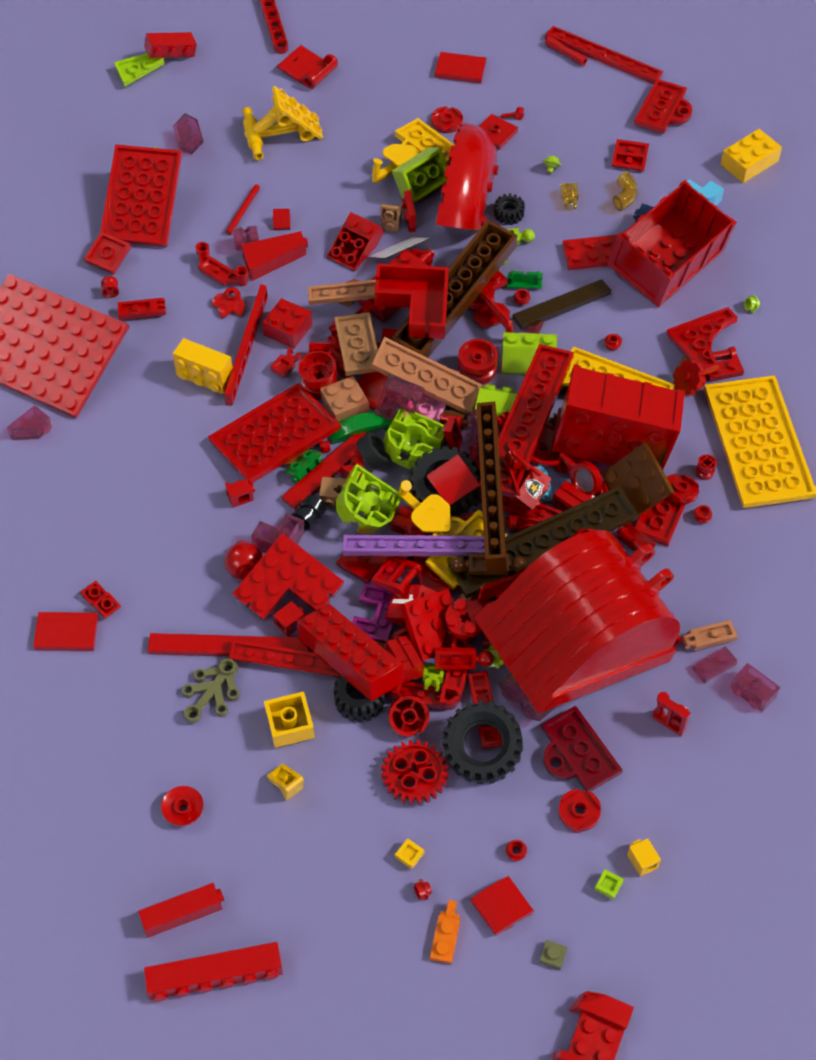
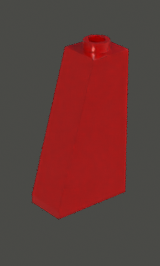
M299 231L241 244L250 280H256L305 256L306 248L308 247L307 238H303L302 232Z

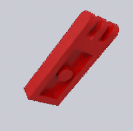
M164 298L117 302L119 320L166 315Z

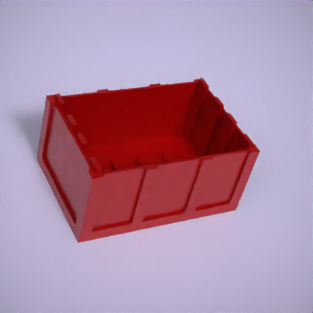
M684 180L677 189L667 197L664 196L659 204L647 214L640 216L635 224L617 236L607 265L659 308L724 251L737 222L727 214L725 215L715 204L709 202L705 196L698 193L692 188L690 183Z
M574 365L562 406L557 411L551 452L561 453L564 451L568 456L612 466L643 443H648L663 470L681 432L685 391L652 385L649 382L644 381L643 383L618 377L615 374L601 373Z

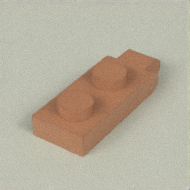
M731 620L689 630L687 635L681 638L685 649L694 648L696 651L736 641L738 635Z

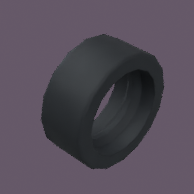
M368 432L358 439V451L371 467L379 469L390 460V456L385 452L384 443L376 434Z

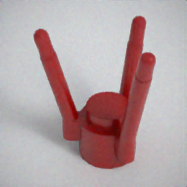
M512 449L506 453L505 460L507 463L505 467L508 469L517 496H520L521 493L512 468L519 469L524 466L538 477L541 476V473L521 456L517 449Z

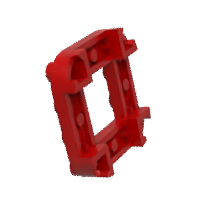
M407 627L394 632L392 639L406 635L411 641ZM445 634L441 648H471V646L465 639ZM447 669L443 687H439L438 692L435 691L434 686H429L427 690H424V684L405 682L388 691L385 695L392 700L401 695H415L422 699L428 708L453 710L462 699L468 669Z

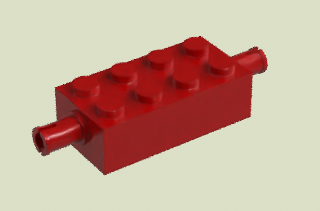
M429 248L418 257L405 249L389 264L428 266L426 263L435 255ZM375 299L358 300L359 305L362 307L354 314L370 312L385 323L401 307L375 306Z

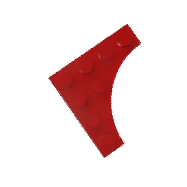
M727 307L669 328L666 331V335L688 359L702 364L705 370L704 375L719 370V363L714 358L711 350L714 339L723 329L736 323L737 316Z

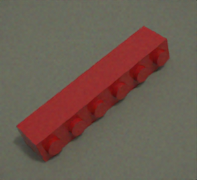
M278 942L144 967L147 995L150 1000L155 1002L164 1001L170 996L185 997L189 993L196 991L206 993L216 987L223 989L231 988L234 984L242 982L243 984H252L257 979L262 978L273 980L278 978L279 975H283Z

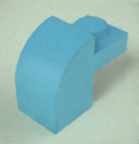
M690 179L687 181L693 189L705 196L709 202L717 205L722 201L724 188L713 181L708 182L703 188Z

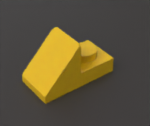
M284 763L266 775L269 781L280 789L285 800H289L303 789V777Z

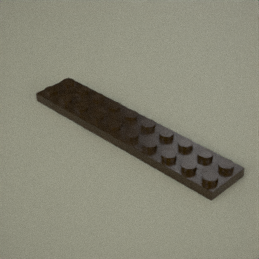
M618 486L506 537V554H509V560L517 556L523 557L526 560L527 568L549 549L571 538L578 529L590 528L612 532L638 520L639 515ZM469 556L463 557L465 560H469ZM451 563L448 564L450 573L466 599L478 594L480 588L486 583H492L503 577L519 573L509 568V575H469V568L462 572H456L452 569Z

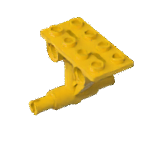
M276 86L272 87L274 107L261 120L257 122V119L253 117L252 108L245 107L242 109L244 134L247 138L248 146L253 152V158L257 161L264 157L261 137L298 131L302 141H310L314 137L320 140L323 139L318 115L315 112L309 111L305 105H301L294 97L288 96L283 89H279Z

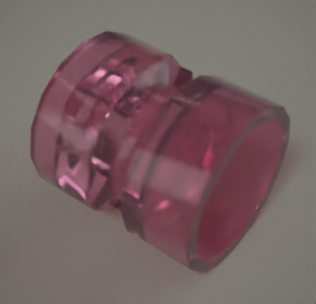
M256 225L248 226L246 230L242 227L233 229L236 251L242 250L241 244L259 241Z

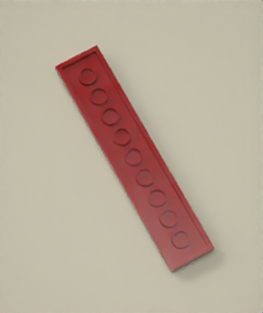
M543 344L538 345L499 435L502 495L511 498L516 496L508 469L505 467L507 463L505 455L508 451L517 449L521 456L530 463L574 358V352ZM524 466L519 469L512 468L518 487H520L527 471Z

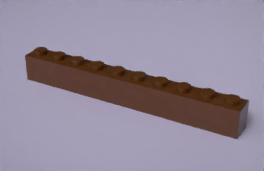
M482 402L476 404L485 561L487 572L507 571L498 418L496 402Z

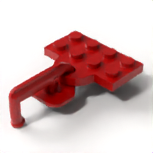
M498 270L469 308L476 309L473 318L479 326L489 328L501 323L505 328V332L513 333V323L509 319V309L502 303L494 302L495 290L507 285V279Z

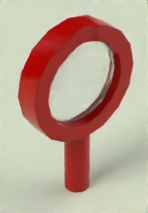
M564 451L559 454L558 457L571 469V483L576 484L585 494L589 493L593 496L601 490L602 477L595 465L587 461L576 464Z

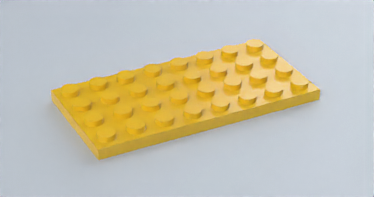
M775 375L705 385L704 392L742 508L816 498V488Z

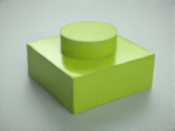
M604 869L594 890L614 900L624 879Z

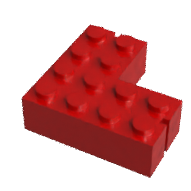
M377 264L375 306L410 307L409 337L425 338V335H429V338L445 339L449 267Z
M282 533L232 595L246 608L249 607L250 611L261 620L265 621L288 592H291L313 611H316L331 602L330 597L334 598L344 586V581Z

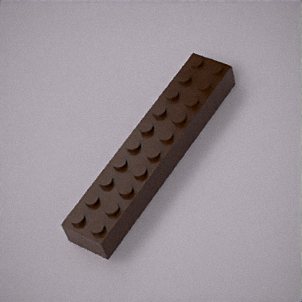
M490 220L486 221L449 267L445 336L516 249L517 235ZM409 317L391 338L392 341L427 358L430 357L443 340L429 338V335H425V338L409 337Z

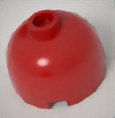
M401 695L394 699L389 707V723L393 730L402 736L411 737L421 733L429 723L430 714L428 707L422 699L415 695Z

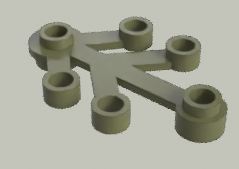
M224 659L218 667L205 670L197 669L194 672V678L199 684H186L183 686L182 693L185 698H192L195 693L206 691L196 705H190L185 709L184 715L187 722L197 723L201 719V711L213 695H215L217 705L215 708L217 716L225 717L228 714V707L224 703L221 685L226 679L229 688L227 691L228 699L233 702L239 699V690L236 688L234 676L238 672V665L234 660ZM203 674V677L198 678L197 675ZM218 675L215 680L204 682L207 677ZM188 689L192 690L190 693L185 692ZM233 692L237 693L236 696H230ZM220 708H224V709H225L224 712H219L218 710H219ZM192 714L197 715L195 718H190Z

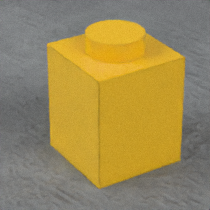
M648 838L643 841L639 839L630 844L627 856L640 877L659 868L661 859Z

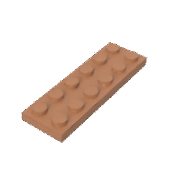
M386 337L383 338L370 367L468 416L472 412L479 389L482 384Z

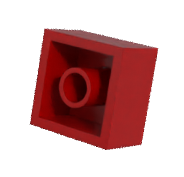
M281 298L263 321L264 336L295 349L312 326V312Z

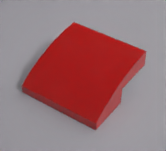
M617 139L612 166L644 171L649 144Z
M456 455L426 475L436 492L450 506L480 486L459 455Z
M509 876L487 887L470 900L495 936L512 928L514 923L530 916L534 911Z

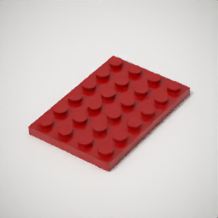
M115 144L100 232H104L127 243L167 247L182 151Z
M297 383L209 435L208 439L244 479H248L249 483H253L340 430L341 424L309 392Z

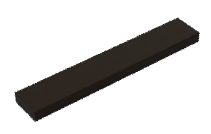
M600 279L514 313L512 319L522 330L610 295L611 289L603 279Z

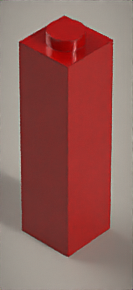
M213 882L141 909L138 913L146 936L149 938L223 910L221 902L224 901L221 889H216Z

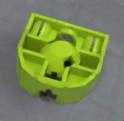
M401 406L385 433L383 439L385 452L391 457L392 462L411 469V467H415L414 462L417 458L422 459V454L426 451L431 453L432 449L436 447L438 450L442 449L446 441V436L443 434L444 425ZM402 451L410 455L408 460H401L400 454Z
M356 464L351 469L336 499V511L345 524H349L351 521L353 523L357 522L359 523L357 532L372 535L392 521L402 498L398 495V491ZM362 511V512H364L363 516H365V517L363 518V517H361L360 515H358L357 513H358V512L360 513V512Z

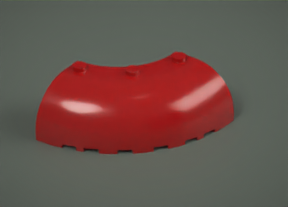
M462 122L460 127L457 128V133H455L453 139L455 146H451L449 162L451 163L446 166L444 178L447 179V182L443 183L441 190L442 197L444 198L439 203L436 225L480 230L487 219L484 214L488 194L493 189L492 181L494 176L498 175L499 165H496L497 150L493 139L484 129L474 124Z

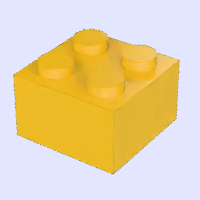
M304 691L264 701L274 748L315 738L314 727Z

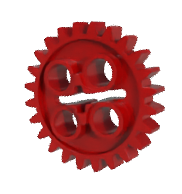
M410 739L409 745H405L402 741L401 748L394 745V753L388 751V758H383L385 765H381V771L383 772L381 773V779L384 780L383 786L388 787V794L394 792L395 800L401 797V803L403 804L407 799L411 806L414 800H417L418 805H421V800L423 799L426 803H429L430 796L437 799L436 792L443 793L441 786L446 787L447 781L445 779L449 778V773L447 772L449 766L445 764L446 757L441 758L442 751L435 752V745L429 748L428 741L421 745L420 739L417 740L416 744H413ZM419 757H422V758L425 759V760L422 761V762L416 761V759L419 758ZM404 765L406 768L398 769L397 766ZM431 775L434 778L428 780L425 779L424 776ZM410 782L413 783L414 786L406 787L405 784Z

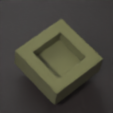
M546 940L539 963L561 970L567 947Z

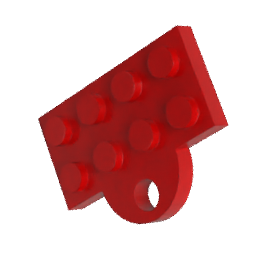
M657 79L638 112L634 125L665 134L669 124L679 125L689 121L692 115V106L687 100L683 99L687 88Z

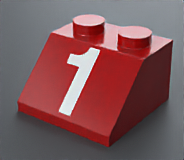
M408 584L405 588V593L401 597L392 593L384 619L404 628L407 627L400 604L436 593V591L423 585Z

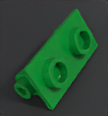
M511 270L507 274V288L542 289L543 273L537 271L524 274V271Z
M310 449L300 459L293 462L284 472L292 475L291 480L296 484L308 474L306 469L311 472L323 461L320 457L322 453Z

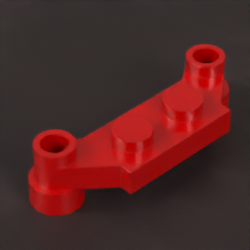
M199 242L196 244L195 249L196 254L199 256L200 264L198 265V270L223 286L227 284L246 286L248 284L247 278L249 274L247 267L238 266L233 271L209 256L210 249L208 243Z

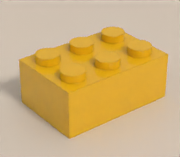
M757 129L723 150L720 165L742 183H745L777 163L782 146L762 130Z
M183 338L172 353L176 375L198 386L209 388L213 392L224 394L233 369L231 356Z

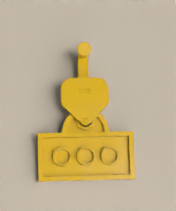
M417 118L395 130L394 136L402 141V144H391L383 149V156L392 164L380 170L383 161L378 158L373 159L371 179L373 183H379L393 175V169L428 147L441 148L446 164L449 165L451 163L449 162L451 146L455 145Z
M408 480L401 482L398 495L414 510L411 519L421 531L433 532L432 536H484L483 513L479 509L466 522L457 517H450V505L442 497L433 494L420 503L409 492L412 487L411 482ZM430 556L425 564L454 590L458 584L450 573L448 564L457 556Z

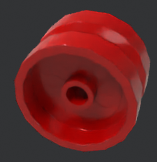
M484 339L466 341L458 352V371H460V374L482 385L491 382L495 378L498 362L496 347Z

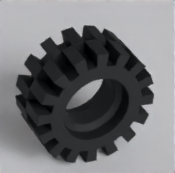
M509 193V196L503 194V197L499 196L495 200L494 216H496L495 219L499 220L500 223L504 221L505 225L507 223L513 225V222L517 224L518 220L521 221L524 217V200L520 196L517 198L516 194L514 196H511V193ZM505 208H513L515 210L508 211Z

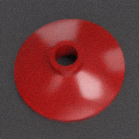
M178 786L166 793L161 803V811L164 818L176 826H187L194 823L201 816L204 808L201 794L190 786ZM181 807H187L185 811H180Z

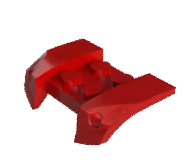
M590 991L580 994L568 1010L580 1014L567 1052L564 1050L554 1052L553 1060H615L634 1007L605 994Z

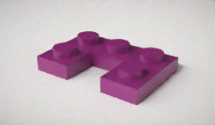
M364 583L359 601L361 604L377 607L374 620L354 616L352 623L374 641L385 645L386 641L390 639L394 625L393 622L384 619L393 592Z

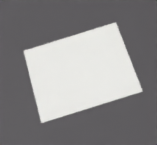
M411 237L368 257L386 258L428 238Z

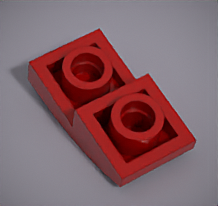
M96 580L80 592L81 596L105 619L121 608V605L109 592H106Z

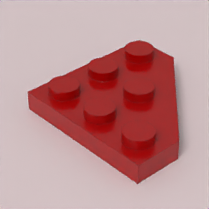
M449 589L400 604L412 645L421 661L435 657V648H441L448 629L445 624V614L449 606L453 604Z

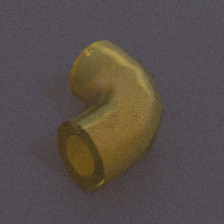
M628 171L623 172L616 181L621 188V192L613 196V204L618 211H622L633 204L638 194L637 182Z

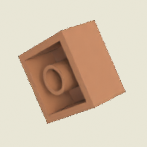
M354 376L320 388L321 402L324 408L338 422L357 414L369 412V401Z

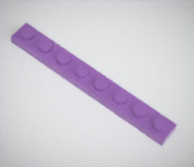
M344 535L342 553L343 556H469V554H485L484 536Z

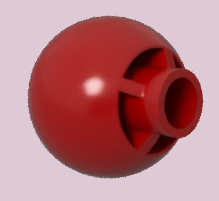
M238 541L226 552L224 560L226 570L235 579L244 580L263 555L256 545L246 541Z

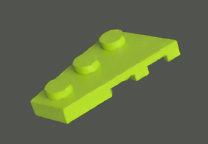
M147 53L114 62L124 87L165 64L163 58H149Z

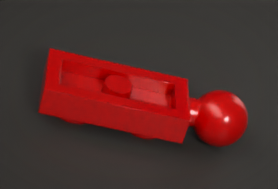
M435 648V669H476V663L487 667L494 661L493 654L487 650L476 654V648Z

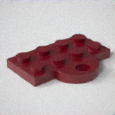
M576 705L541 725V729L550 740L544 751L543 763L547 772L553 777L562 780L576 777L585 791L591 792L622 774L623 769ZM558 760L561 766L554 768L550 765V762Z

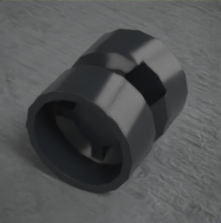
M311 494L307 495L301 502V507L298 506L291 514V518L297 526L303 530L310 531L316 524L317 519H320L325 513L326 506L318 497Z

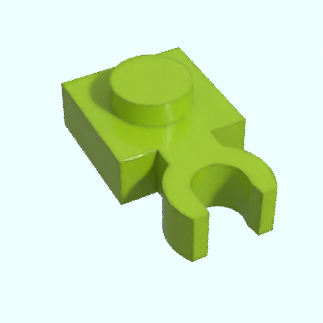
M425 663L422 681H425L424 690H427L429 686H434L435 691H439L440 684L443 683L444 669H435V664Z

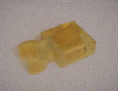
M577 183L560 184L561 201L565 200L564 208L568 209V204H572L574 209H576L579 197Z

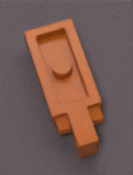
M448 900L446 912L441 911L440 916H438L430 954V960L452 965L460 926V914H455L457 901Z

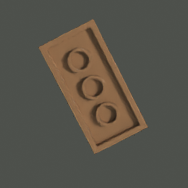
M370 312L334 317L345 375L378 372L370 368L378 351Z

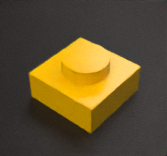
M407 838L395 853V858L412 870L425 854V850Z

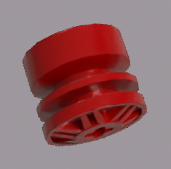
M313 351L306 354L300 360L298 371L302 387L316 400L321 399L320 388L339 381L337 366L333 356L324 351Z

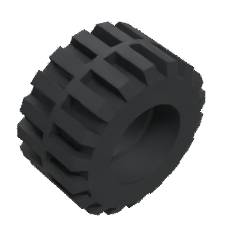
M338 675V680H335L334 702L335 706H337V711L339 713L342 712V717L345 719L349 717V721L352 722L356 719L358 723L362 722L363 719L370 721L371 716L377 717L378 711L381 712L383 705H385V694L373 701H370L367 697L359 700L349 696V693L357 688L343 676Z

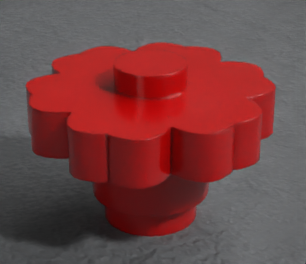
M691 359L683 360L681 366H677L673 373V378L675 379L673 382L675 384L674 389L685 391L686 397L694 396L696 390H701L706 383V377L703 376L705 370L702 364Z

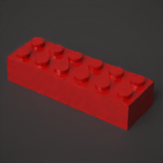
M327 604L297 620L299 639L370 701L404 683L403 664L332 605Z

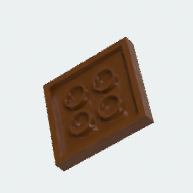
M643 443L601 473L610 490L618 486L621 488L639 516L674 493L648 443Z

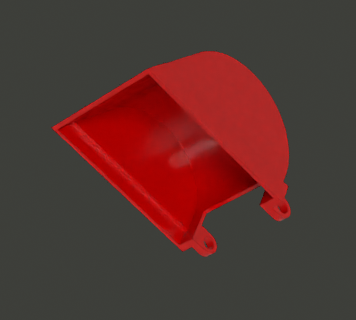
M594 530L573 536L557 544L537 558L495 601L489 602L476 615L475 621L537 713L670 662L676 652L674 647L682 640L679 635L680 623L659 596V591L674 579V575L669 569H663L650 580L646 579L641 572V567L656 552L650 544L640 547L629 556L616 537L609 531Z

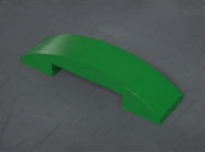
M371 411L339 421L341 429L330 435L332 444L345 442L352 435L382 428L386 432L398 411Z

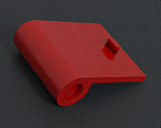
M300 45L278 64L277 68L309 89H314L337 68L338 62L334 55L327 54L322 59Z

